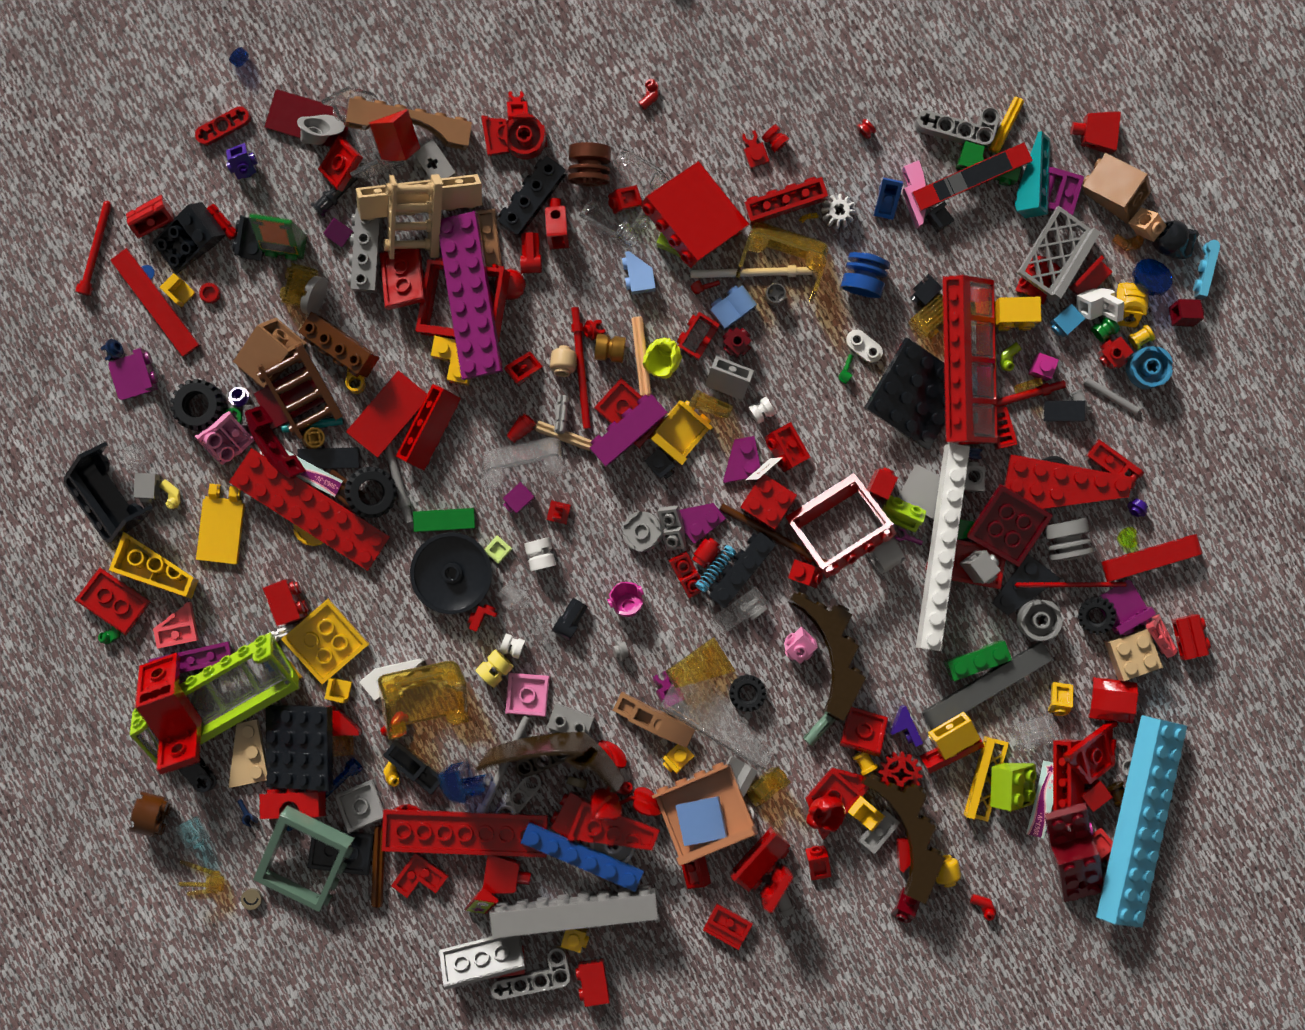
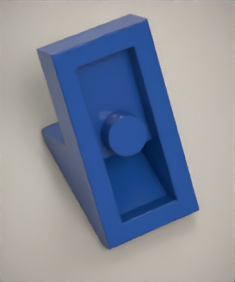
M883 177L879 186L874 216L894 220L903 181Z

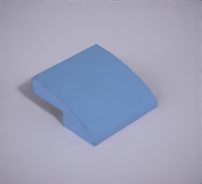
M719 796L676 805L684 846L728 837Z

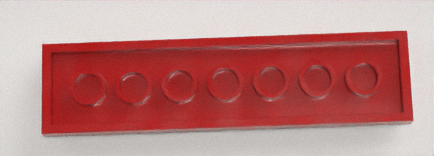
M252 448L229 481L238 489L367 571H369L390 536L298 477L288 478L270 464L265 456Z
M384 809L382 851L547 857V854L522 844L521 840L529 822L548 830V815Z

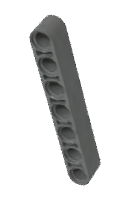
M1043 641L1037 642L1012 657L1011 661L1000 664L922 711V715L931 730L958 714L965 713L1049 663L1053 658Z

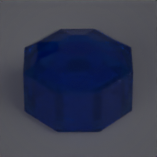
M239 47L231 54L229 61L236 68H239L247 62L249 54L242 47Z

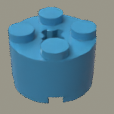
M1149 346L1133 353L1128 359L1125 370L1129 380L1135 386L1142 389H1152L1166 383L1170 379L1173 372V361L1165 349ZM1149 364L1152 366L1150 368L1151 371L1147 369Z

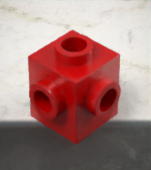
M1120 336L1113 341L1109 339L1100 346L1102 350L1097 354L1100 357V363L1105 368L1112 369L1117 367L1119 369L1128 362L1126 358L1134 351Z

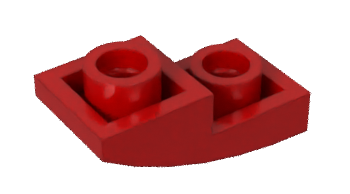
M687 551L668 560L688 598L702 592L695 585L698 580H701V577Z

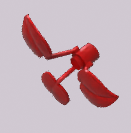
M605 740L598 741V745L609 755L617 768H624L626 766V756L617 745ZM609 787L607 789H597L592 795L591 813L593 820H615L619 818L622 814L621 805L631 800L634 801V809L643 815L659 816L662 813L656 798H652V795L655 794L645 787L636 788L634 796H630L622 801H619L616 793L610 792Z

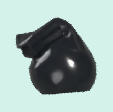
M1178 220L1165 222L1167 227L1154 242L1151 241L1154 249L1162 255L1172 258L1188 259L1191 257L1195 241L1199 236L1198 231L1188 229L1183 222Z

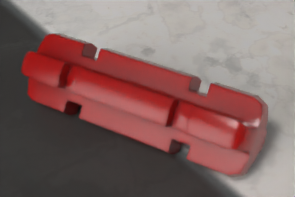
M215 204L208 206L207 210L224 230L226 236L230 240L234 239L238 232H236L232 224L222 212H219L220 210Z

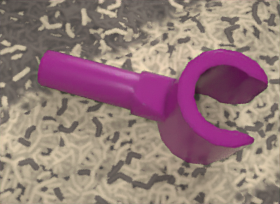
M902 528L897 529L905 533L903 538L895 536L898 541L907 540L922 545V540L908 535Z

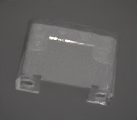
M623 148L612 164L618 171V175L598 205L592 199H589L579 216L583 221L626 249H630L636 246L640 234L648 228L650 218L644 214L641 206L613 214L608 203V195L616 189L637 185L643 201L647 195L670 181V179L661 168Z

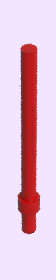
M572 307L573 324H571V332L574 333L575 352L577 354L583 429L591 428L582 341L583 323L580 321L579 307Z
M1062 380L1052 384L1044 383L1038 388L997 399V407L1039 395H1050L1053 391L1066 388V382ZM976 405L973 406V414L976 413Z

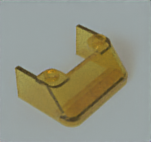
M764 222L755 223L750 230L735 277H740L748 251L760 253L766 247L806 259L805 264L807 268L817 273L809 301L813 302L829 253L828 246L822 241Z

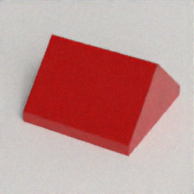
M408 109L369 122L382 162L406 161L420 149Z

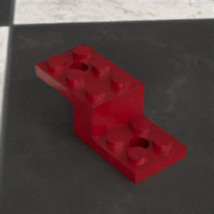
M1082 803L1045 813L1050 853L1058 870L1064 902L1076 901L1079 898L1102 893L1103 878L1100 856L1091 836L1086 804Z

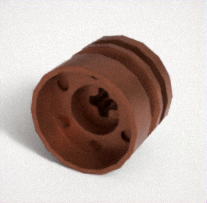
M592 142L569 145V161L576 163L568 167V172L571 173L568 175L569 183L584 187L610 184V176H608L610 168L603 166L611 162L610 146Z

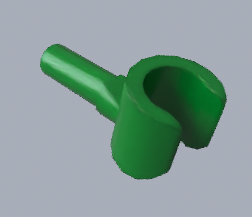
M848 354L845 366L838 376L839 380L845 384L852 377V374L848 372L853 358L851 354Z

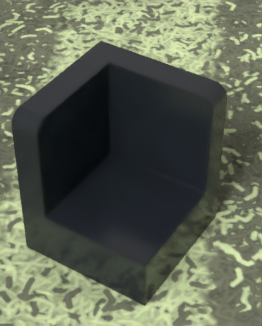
M945 201L930 211L925 217L937 233L954 221L945 208L947 205Z

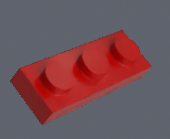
M980 738L974 745L963 749L954 757L946 760L936 748L921 755L920 758L929 774L985 746Z

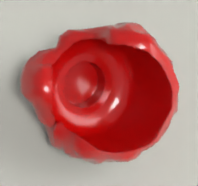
M823 796L814 800L808 810L806 823L813 829L823 828L824 831L836 832L845 818L844 803L839 798Z

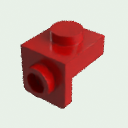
M794 559L788 579L813 588H817L823 578L819 567Z
M488 604L478 606L476 613L472 612L469 617V629L477 632L485 614L498 617L499 613L495 612L496 608Z

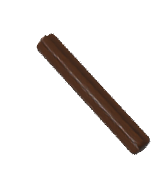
M382 826L374 827L371 906L374 908L383 906L385 851H382Z

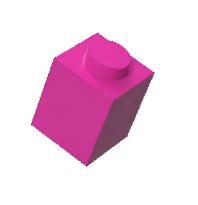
M1038 353L1033 359L1028 375L1049 381L1053 377L1059 360Z

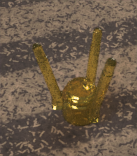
M180 860L182 865L211 875V877H206V882H179L178 886L205 887L203 890L187 892L188 896L208 893L218 894V892L223 891L225 877L220 875V871L210 870Z

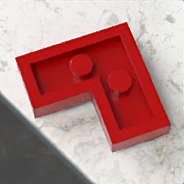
M414 853L391 887L408 898L417 884L421 882L436 894L449 875L419 853Z

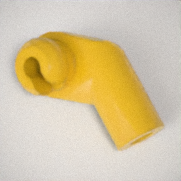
M388 762L383 773L387 784L396 787L399 785L400 779L396 767L391 762Z

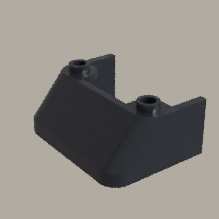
M105 441L77 456L64 476V484L102 539L107 543H111L120 538L123 532L127 533L144 521L153 507L149 505L143 509L142 506L136 503L130 505L127 503L107 474L110 462L102 454L108 446Z

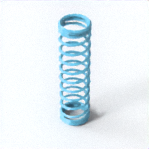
M726 545L724 547V550L721 551L722 554L718 555L719 558H715L716 561H713L710 569H707V572H704V576H701V580L696 582L695 585L699 590L706 592L708 590L707 587H710L707 582L703 581L702 577L713 583L711 579L705 576V573L716 580V577L710 574L708 570L719 576L716 571L711 569V566L722 572L720 568L714 565V562L725 569L724 565L719 563L717 559L728 565L725 560L720 558V555H723L726 560L731 561L729 557L723 554V551L732 558L737 554L731 546Z

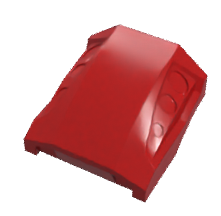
M1093 677L1091 708L1088 718L1133 724L1138 700L1137 683Z

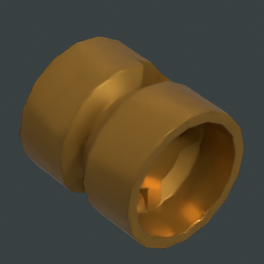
M597 334L594 360L606 361L607 358H610L611 362L623 363L626 337L614 336L610 339L609 335Z

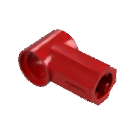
M526 232L521 234V274L542 273L539 233Z

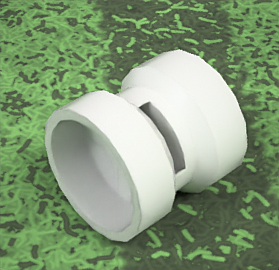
M766 397L761 399L757 405L753 404L748 407L757 424L762 423L766 417H772L776 414Z
M506 633L499 652L503 654L509 653L513 658L519 659L525 640L520 638L514 639L512 635Z

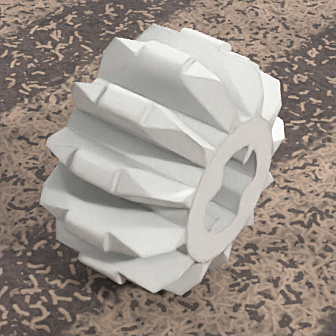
M838 194L836 200L835 196L831 195L830 201H824L826 207L822 208L821 212L826 215L822 219L824 221L830 219L829 227L834 222L836 223V229H839L840 223L846 228L848 226L847 221L853 222L852 216L856 214V210L851 209L855 206L854 202L847 203L850 197L847 196L845 200H842V194ZM838 207L841 208L842 212L836 215L835 212Z

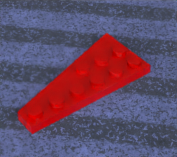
M1011 454L1004 486L1042 509L1128 498L1133 477Z

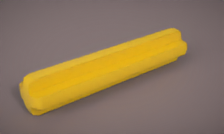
M1014 97L989 147L991 152L996 154L1000 152L1024 104L1023 99Z

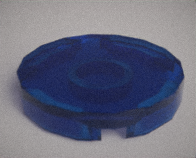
M1154 259L1141 260L1132 271L1136 287L1150 296L1164 295L1173 283L1172 274L1163 263Z

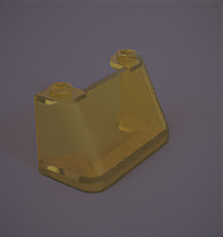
M445 661L388 673L378 678V689L388 740L405 735L407 732L406 725L444 716L449 723L454 725L469 722L467 685L459 665L454 661Z

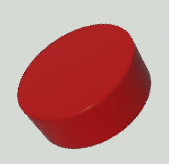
M205 283L199 290V296L204 302L213 304L220 299L221 291L215 284Z

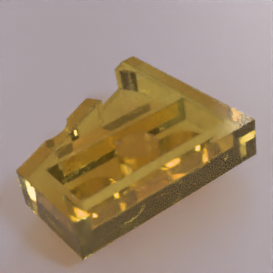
M696 390L688 405L712 413L719 418H728L733 409V406L699 390Z

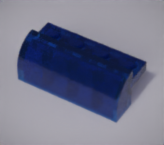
M468 761L447 765L438 773L442 792L449 800L455 803H466L470 797L482 795L492 782L491 773L471 777Z

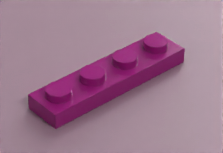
M230 641L179 652L178 655L181 657L180 673L206 668L209 665L218 663L224 656H230L233 654ZM161 656V657H157V658H152V659H148V660H149V662H151V661L160 659V658L165 657V656Z

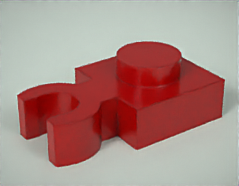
M509 91V102H507L508 122L517 114L528 113L527 101H524V93L520 91V96L514 97L512 91Z
M755 130L752 131V140H748L746 135L742 134L743 143L748 145L743 151L750 169L769 163L763 142L759 144L756 142L758 135Z

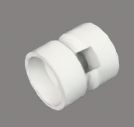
M550 537L524 543L526 554L531 557L528 560L531 571L556 565L554 554L550 553L552 549Z

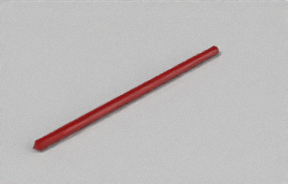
M1029 582L1015 584L1017 588L1126 587L1128 585L1126 582Z

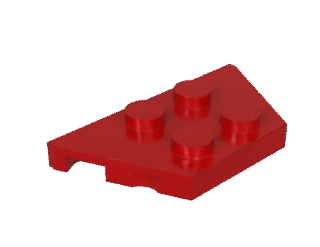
M1117 721L1106 722L1063 754V758L1083 783H1093L1115 766L1116 739H1112L1113 727L1118 725Z
M831 767L805 797L808 807L810 808L813 801L820 797H836L844 803L845 813L847 814L857 799L863 796L869 789V787L861 783L864 775ZM823 828L818 829V832L823 840L831 832L824 831Z

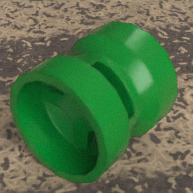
M1105 316L1100 324L1096 323L1091 327V330L1100 342L1105 343L1109 340V335L1117 334L1120 331V327L1117 322Z

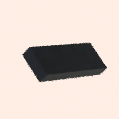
M359 447L297 449L299 458L320 469L360 468Z

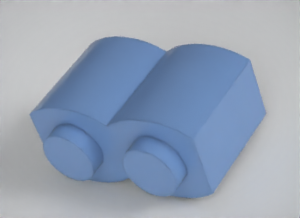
M737 285L727 292L728 296L723 300L718 298L711 304L712 308L709 312L724 331L757 306V303L743 285L739 288Z

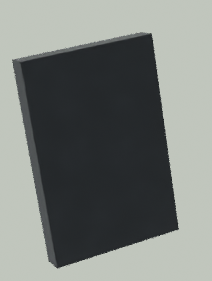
M339 830L354 838L351 845L353 852L349 859L345 858L344 862L347 865L343 873L368 876L374 834L362 832L348 834L346 830ZM311 837L307 868L331 871L340 850Z

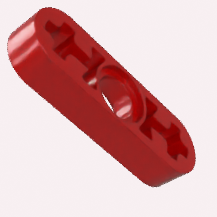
M235 107L198 127L195 131V138L204 146L211 145L248 125L251 120L250 113L244 107ZM239 112H241L242 114H245V115L243 116V118H244L243 121H240L239 119H236V118H238V113H239ZM231 117L236 125L233 126L228 118ZM221 121L228 122L227 130L219 131L218 124ZM213 126V129H214L215 132L217 133L216 136H215V134L212 132L213 130H212L210 127ZM203 131H205L206 133H210L207 135V140L201 138L203 136Z

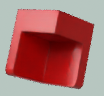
M1099 779L1091 783L1092 787L1081 794V797L1086 802V807L1092 812L1113 798Z

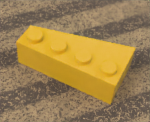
M125 532L122 534L109 571L188 599H192L199 581Z

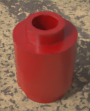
M711 537L709 540L704 539L693 553L695 556L692 560L705 569L707 565H711L721 550L718 548L720 544Z

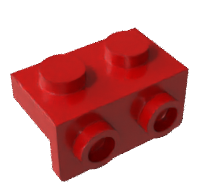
M1037 256L1038 260L1046 259V257ZM1047 261L1040 262L1041 274L1049 273ZM1052 262L1054 272L1060 271L1061 268ZM1034 264L1028 265L1025 270L1031 276L1036 275ZM1050 275L1042 277L1043 285L1050 288L1052 284ZM1020 278L1015 290L1018 293L1026 294L1028 297H1041V304H1044L1047 295L1024 278Z

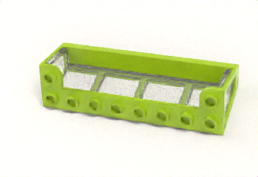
M269 632L266 635L259 636L249 645L240 647L237 652L230 656H224L218 663L207 666L199 674L188 677L179 686L202 718L201 745L299 689V677L273 634ZM135 708L132 712L130 736L157 765L159 740Z

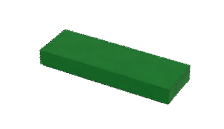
M474 508L413 511L414 532L474 529L475 510Z

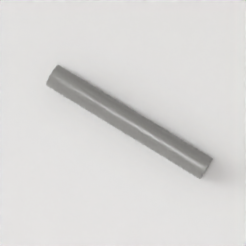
M1087 377L1083 382L1084 385L1136 415L1139 412V407L1091 378Z

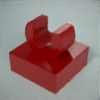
M551 500L546 520L567 525L571 505Z

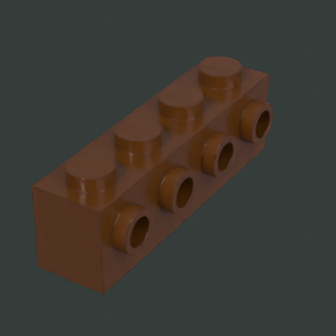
M310 312L299 330V333L304 336L303 340L312 346L316 344L319 347V352L326 356L331 355L334 357L333 362L341 367L347 366L349 368L348 372L357 378L359 375L367 378L380 358L331 322L314 312Z

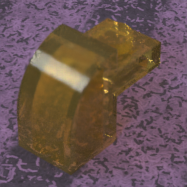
M778 766L775 768L771 767L751 783L746 795L757 807L767 802L777 791L787 787L791 781Z

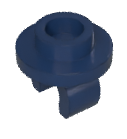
M109 339L101 347V351L106 350L109 354L105 357V360L118 359L123 355V347L115 339Z

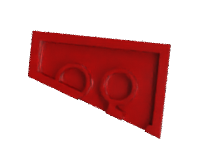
M481 115L488 157L510 153L503 135L504 127L508 120ZM526 133L522 137V140H526V138L528 137Z

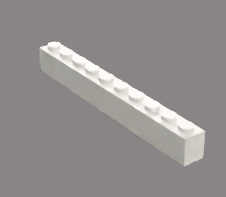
M952 443L944 446L916 648L941 651L970 446Z

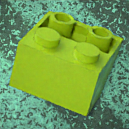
M1001 763L992 766L990 807L1014 811L1033 805L1036 799V764Z

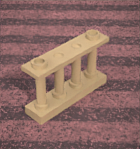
M439 174L431 175V180L427 185H397L394 175H389V183H386V195L389 196L387 239H384V251L388 252L390 259H394V249L425 248V250H428L430 258H439L443 183ZM427 193L430 195V200L426 203L396 204L397 194ZM396 212H427L429 219L425 220V222H396ZM426 230L428 238L424 240L395 241V231Z

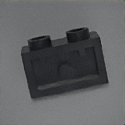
M240 215V220H237L235 230L238 233L237 239L233 241L232 251L238 258L263 261L264 253L259 249L250 218Z

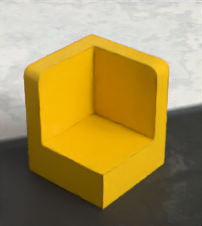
M175 273L160 286L180 307L195 294V291Z
M330 678L324 699L347 703L353 682Z
M862 796L848 810L853 817L870 831H874L885 818L879 810Z

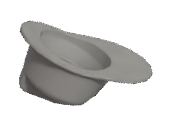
M331 115L305 116L297 120L298 127L301 129L300 140L305 144L322 145L329 136L340 134L344 131L345 127L343 121Z

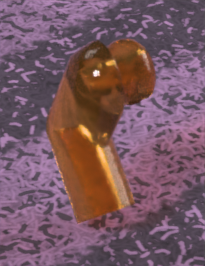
M1119 233L1111 240L1127 252L1138 250L1144 243V239L1140 235L1125 239Z

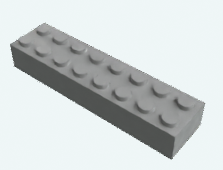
M651 885L639 886V889L635 892L624 887L619 888L618 892L610 893V890H600L598 894L590 895V892L578 893L577 897H569V894L558 895L557 899L549 900V897H539L537 901L529 902V899H520L515 904H508V901L497 902L489 914L492 938L658 920L656 889L651 888Z

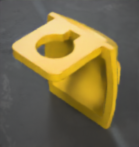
M1120 283L1117 287L1116 298L1124 301L1123 320L1117 323L1119 326L1135 328L1138 326L1142 316L1147 315V290L1141 284ZM1134 314V321L1127 322L1124 320L1125 317Z

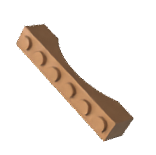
M360 96L350 97L345 127L367 130L370 128L369 122L407 109V107L399 104L395 106L386 105V102L380 100L370 102ZM408 109L413 125L420 126L431 132L446 147L466 151L469 146L472 122L467 121L464 117H455L454 119L447 117L444 113L430 114L424 109Z

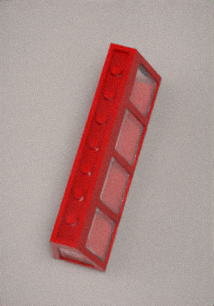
M967 275L943 276L946 442L958 445L998 443L995 282L992 279Z

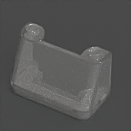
M546 437L487 451L483 456L485 490L489 492L500 490L499 486L507 478L505 468L543 460L544 467L548 473L558 474L559 477L569 475L561 441L555 437Z

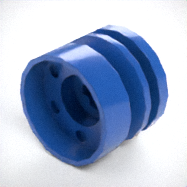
M849 253L848 260L851 262H847L846 268L853 271V273H844L840 288L849 293L864 297L881 298L885 283L877 278L887 277L888 273L885 270L889 269L890 262L870 253Z

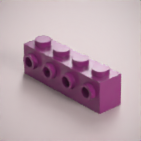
M645 394L637 401L638 406L636 408L626 410L621 415L623 417L621 421L611 423L606 428L608 432L602 437L598 435L590 442L592 444L590 449L605 467L609 466L668 414L652 394L649 396Z

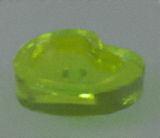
M1133 527L1122 529L1117 536L1118 542L1125 548H1134L1137 545V540L1135 539L1136 529Z

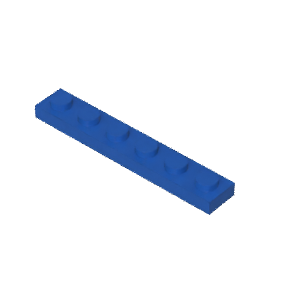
M530 822L521 840V843L634 892L644 872L641 869L573 840H567L566 837Z

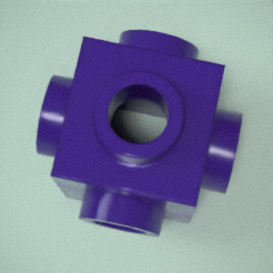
M245 143L226 150L227 167L231 174L234 173L238 180L249 178L254 173H257L255 165L258 164L255 154L249 152Z

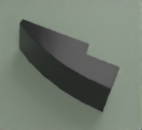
M395 740L383 754V757L430 795L434 794L446 779L398 740Z

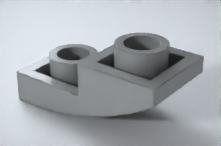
M679 506L660 507L657 512L663 527L662 539L666 550L685 549L686 538Z

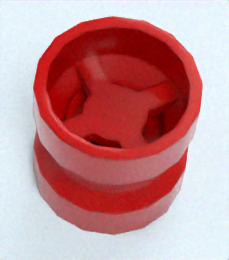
M777 124L769 128L761 137L765 143L770 142L774 153L778 152L790 140L786 134L780 133V128Z

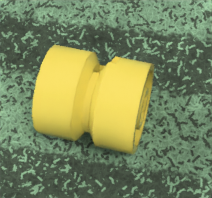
M496 649L487 657L488 662H482L476 669L480 677L493 688L501 682L502 675H507L514 668L513 664ZM494 667L497 671L493 673L490 669Z

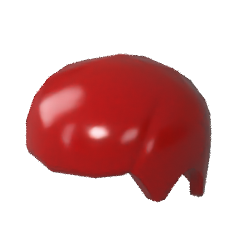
M505 269L510 272L506 299H518L525 291L526 282L524 277L515 269ZM496 277V280H495V289H496V290H497V284H498V277Z

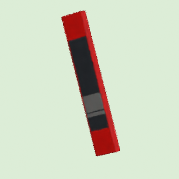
M1025 142L913 191L911 194L921 212L1031 163L1033 160Z

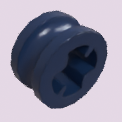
M970 448L968 459H982L980 456L982 449Z

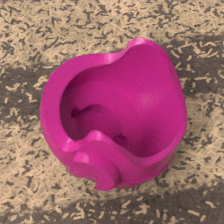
M620 582L611 590L610 598L607 601L610 608H614L616 614L623 617H633L643 607L642 595L644 592L641 586H637L635 583Z

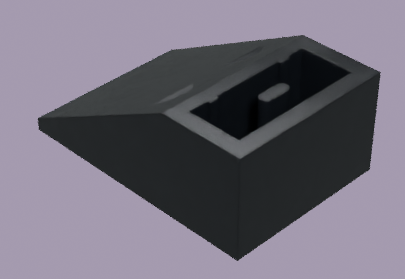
M203 202L188 204L152 243L174 273L178 274L216 246L226 233L207 210Z

